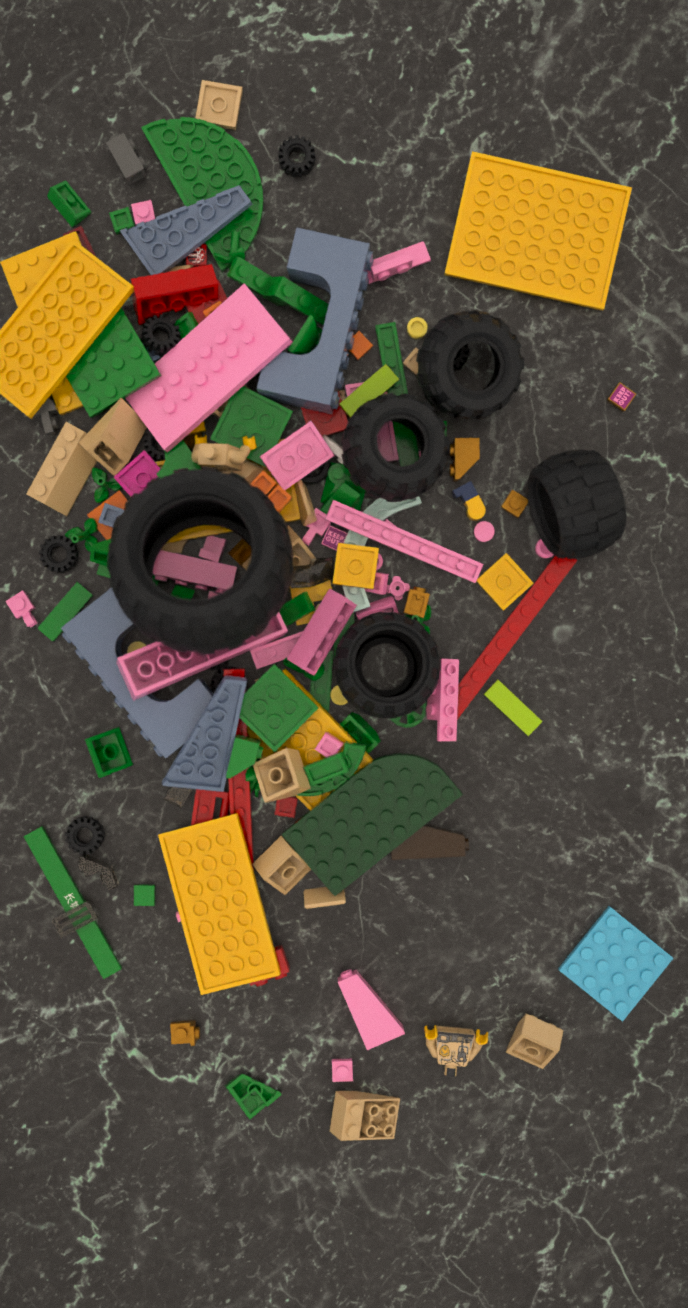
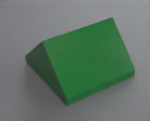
M119 727L85 739L99 778L133 765Z

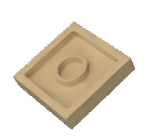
M202 80L196 119L205 120L221 128L236 130L243 88Z

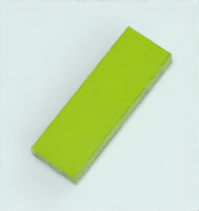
M385 364L345 398L339 406L351 418L361 405L368 400L377 398L378 395H383L399 381V378Z
M496 680L484 693L527 736L543 722L499 680Z

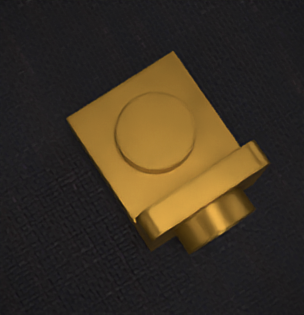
M415 586L414 589H409L403 613L418 615L420 618H424L430 594L425 593L426 589Z
M196 1020L170 1023L171 1044L190 1043L191 1046H195L196 1041L200 1039V1028L196 1027Z

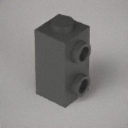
M124 133L113 135L106 142V145L128 185L147 176L144 170L147 166L142 156L137 157L134 150L137 148L131 138L127 139Z

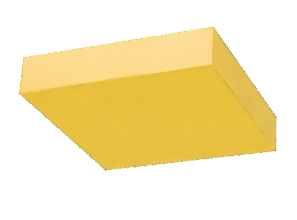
M338 543L333 584L373 590L379 548Z
M507 553L476 581L502 611L533 584L530 578Z

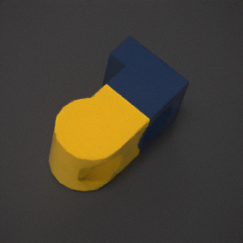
M471 481L451 492L455 500L459 497L461 498L466 507L467 517L470 520L477 521L484 516L485 506Z

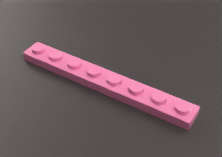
M335 500L332 501L325 518L327 521L473 583H476L483 567L482 563Z

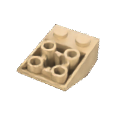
M120 398L82 438L79 444L115 476L129 462L147 427L138 414Z
M336 1091L330 1132L341 1141L394 1139L400 1098L359 1091Z

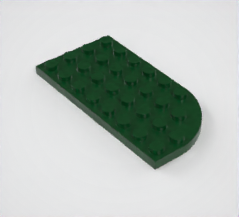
M389 754L376 758L366 764L283 831L282 836L330 892L336 896L462 796L463 793L445 771L431 760L413 754Z

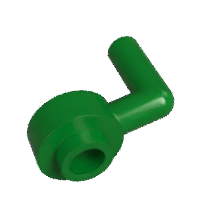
M287 658L283 661L285 666L298 673H304V676L312 681L320 679L324 673L323 663L313 676L287 660Z

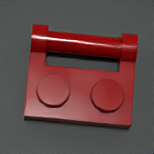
M196 789L191 825L213 820L216 797L222 798L219 818L228 816L230 805L229 791L220 792Z

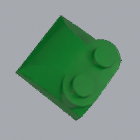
M309 315L289 347L288 353L304 355L313 351L319 344L322 329L317 327L313 316Z
M331 462L320 503H325L345 479L356 487L350 479L351 474L348 468H344L343 464ZM358 485L356 488L362 491L361 495L350 507L360 511L366 490Z
M351 712L340 723L343 729L357 743L366 745L365 751L368 754L381 742L378 733L359 714Z

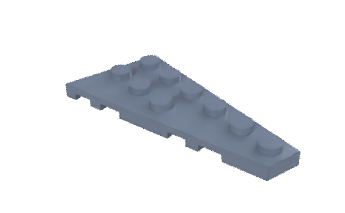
M239 185L220 192L212 198L196 201V204L188 207L183 206L159 215L154 220L138 223L137 226L130 229H122L120 232L150 275L166 273L253 205V203Z
M224 676L162 780V786L224 792L227 769L247 683L246 678Z

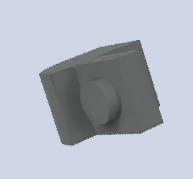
M49 398L32 419L23 413L24 418L28 421L41 418L45 434L49 437L57 435L58 421L52 415L59 414L56 404Z

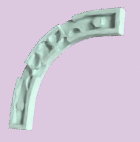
M419 496L412 500L407 499L401 502H387L382 498H378L363 513L384 521L391 515L420 505L422 502ZM349 530L344 544L365 546L368 538ZM342 586L345 597L357 605L353 613L371 607L364 588Z

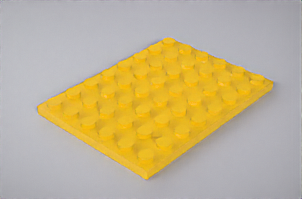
M472 151L444 275L603 311L632 187Z

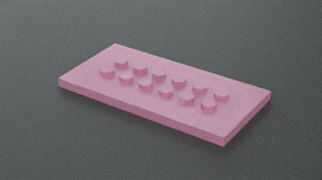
M243 284L155 363L162 376L126 397V400L163 450L168 453L288 347L292 340L250 289Z

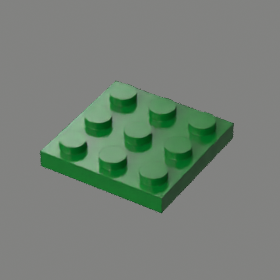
M242 386L230 397L210 440L218 444H229L240 449L244 445L242 439L244 436H248V438L255 436L257 447L250 451L247 458L266 467L260 456L278 444L293 411Z
M274 663L244 693L239 718L275 752L319 707Z

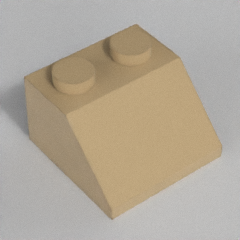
M286 748L255 762L253 765L264 803L292 797L311 789L299 750Z
M280 836L252 864L263 880L284 895L311 870L283 836Z
M525 1014L513 1033L506 1053L543 1069L559 1052L563 1030L533 1015Z

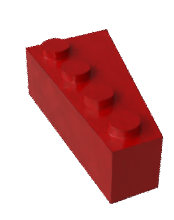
M212 264L131 279V285L134 286V292L132 293L133 307L139 325L145 323V319L157 315V318H159L164 312L170 310L177 312L182 310L187 304L191 303L194 306L218 297V281Z

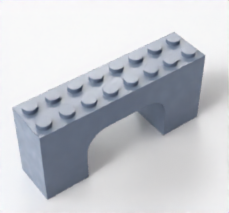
M296 228L287 264L290 281L322 288L329 293L331 298L320 342L317 347L304 355L281 352L261 370L257 385L260 395L274 402L332 415L334 409H338L340 401L338 391L343 389L345 380L343 370H347L349 365L348 350L353 348V330L358 328V310L362 311L364 303L363 290L367 291L369 278H367L368 271H371L374 259H372L373 252L370 251V243Z
M111 587L61 627L64 632L62 636L69 644L73 643L77 648L75 652L82 660H87L90 664L88 666L89 670L95 676H100L103 680L101 682L102 686L107 692L111 691L116 696L114 700L121 709L124 707L128 711L127 717L134 725L138 724L142 729L140 733L147 741H152L155 745L153 749L158 756H164L166 759L184 745L214 694L201 678L197 679L172 700H161L150 693L133 701L116 662L117 658L123 656L121 647L125 636L137 626L123 613Z

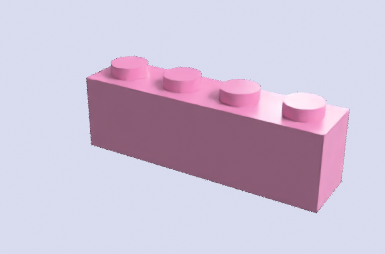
M160 550L153 567L155 580L167 582V579L175 580V584L187 586V583L194 584L196 589L207 591V588H212L218 594L225 592L234 585L237 567L163 550Z
M329 588L287 660L314 676L357 605Z

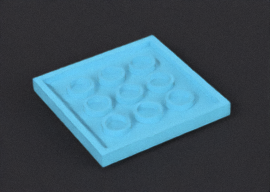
M608 906L560 965L558 970L623 1022L673 960V957Z

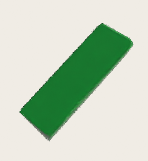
M66 180L50 187L47 195L48 199L71 227L76 226L91 214V210Z

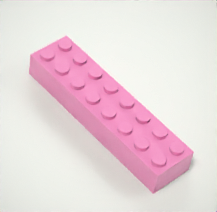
M278 613L276 616H273L267 628L256 637H250L243 641L242 646L229 650V648L215 650V654L208 655L199 654L196 651H186L184 653L173 650L161 642H154L117 658L116 664L134 701L283 637L288 630L280 613Z

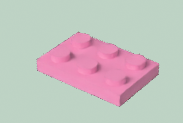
M310 421L262 454L260 458L276 482L286 490L335 455L312 421Z

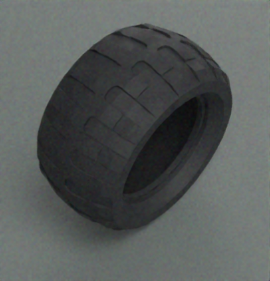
M202 467L201 470L182 468L174 470V474L163 478L156 477L146 483L147 487L139 494L134 493L125 503V511L121 516H117L113 524L107 558L112 591L123 613L137 626L138 630L152 640L161 642L173 650L184 653L186 651H196L199 654L208 655L215 654V650L238 648L243 645V641L252 636H258L267 628L269 621L279 613L286 599V593L291 585L294 571L292 542L287 524L267 495L257 486L253 487L244 477L236 473L225 474L218 471V468ZM201 525L224 527L240 535L251 547V559L243 576L231 588L214 597L199 600L183 599L163 591L153 582V567L160 550L173 536L188 528Z

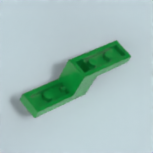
M237 256L234 258L227 274L228 277L242 285L245 284L250 290L277 306L288 305L306 317H309V315L313 316L316 323L324 325L329 306L328 303L284 276L272 277L241 257Z

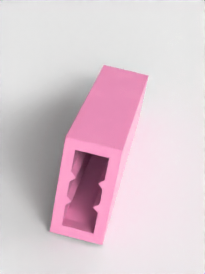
M349 969L340 974L338 984L367 1050L405 1034L401 1022L357 970L351 971Z

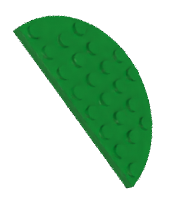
M189 117L170 120L161 119L141 127L184 206L188 207L196 204V201L212 198L220 192L239 185L253 203V205L205 242L221 272H224L232 264L224 265L214 257L213 253L225 257L230 254L232 231L240 232L238 249L243 247L246 253L253 243L261 224L264 203L263 189L258 169L252 157L237 139L225 132L223 128L205 120Z

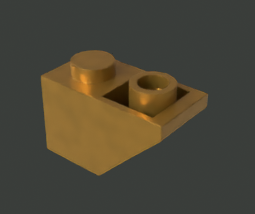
M454 438L453 444H450L449 454L453 456V464H450V476H453V482H458L480 459L479 438Z

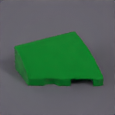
M245 1074L238 1075L225 1085L248 1119L253 1118L264 1107H268L282 1095L279 1091Z

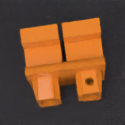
M264 471L250 483L253 487L257 486L267 495L279 513L292 500V497Z

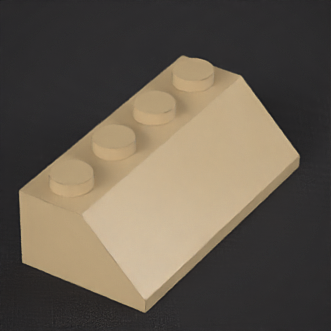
M68 422L65 423L26 493L65 516H68L92 473V468L98 462L79 444L87 434L86 432Z

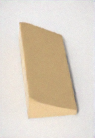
M300 479L295 483V490L301 522L303 526L316 522L317 517L307 486Z
M327 887L304 890V905L306 909L346 903L344 890L336 896Z

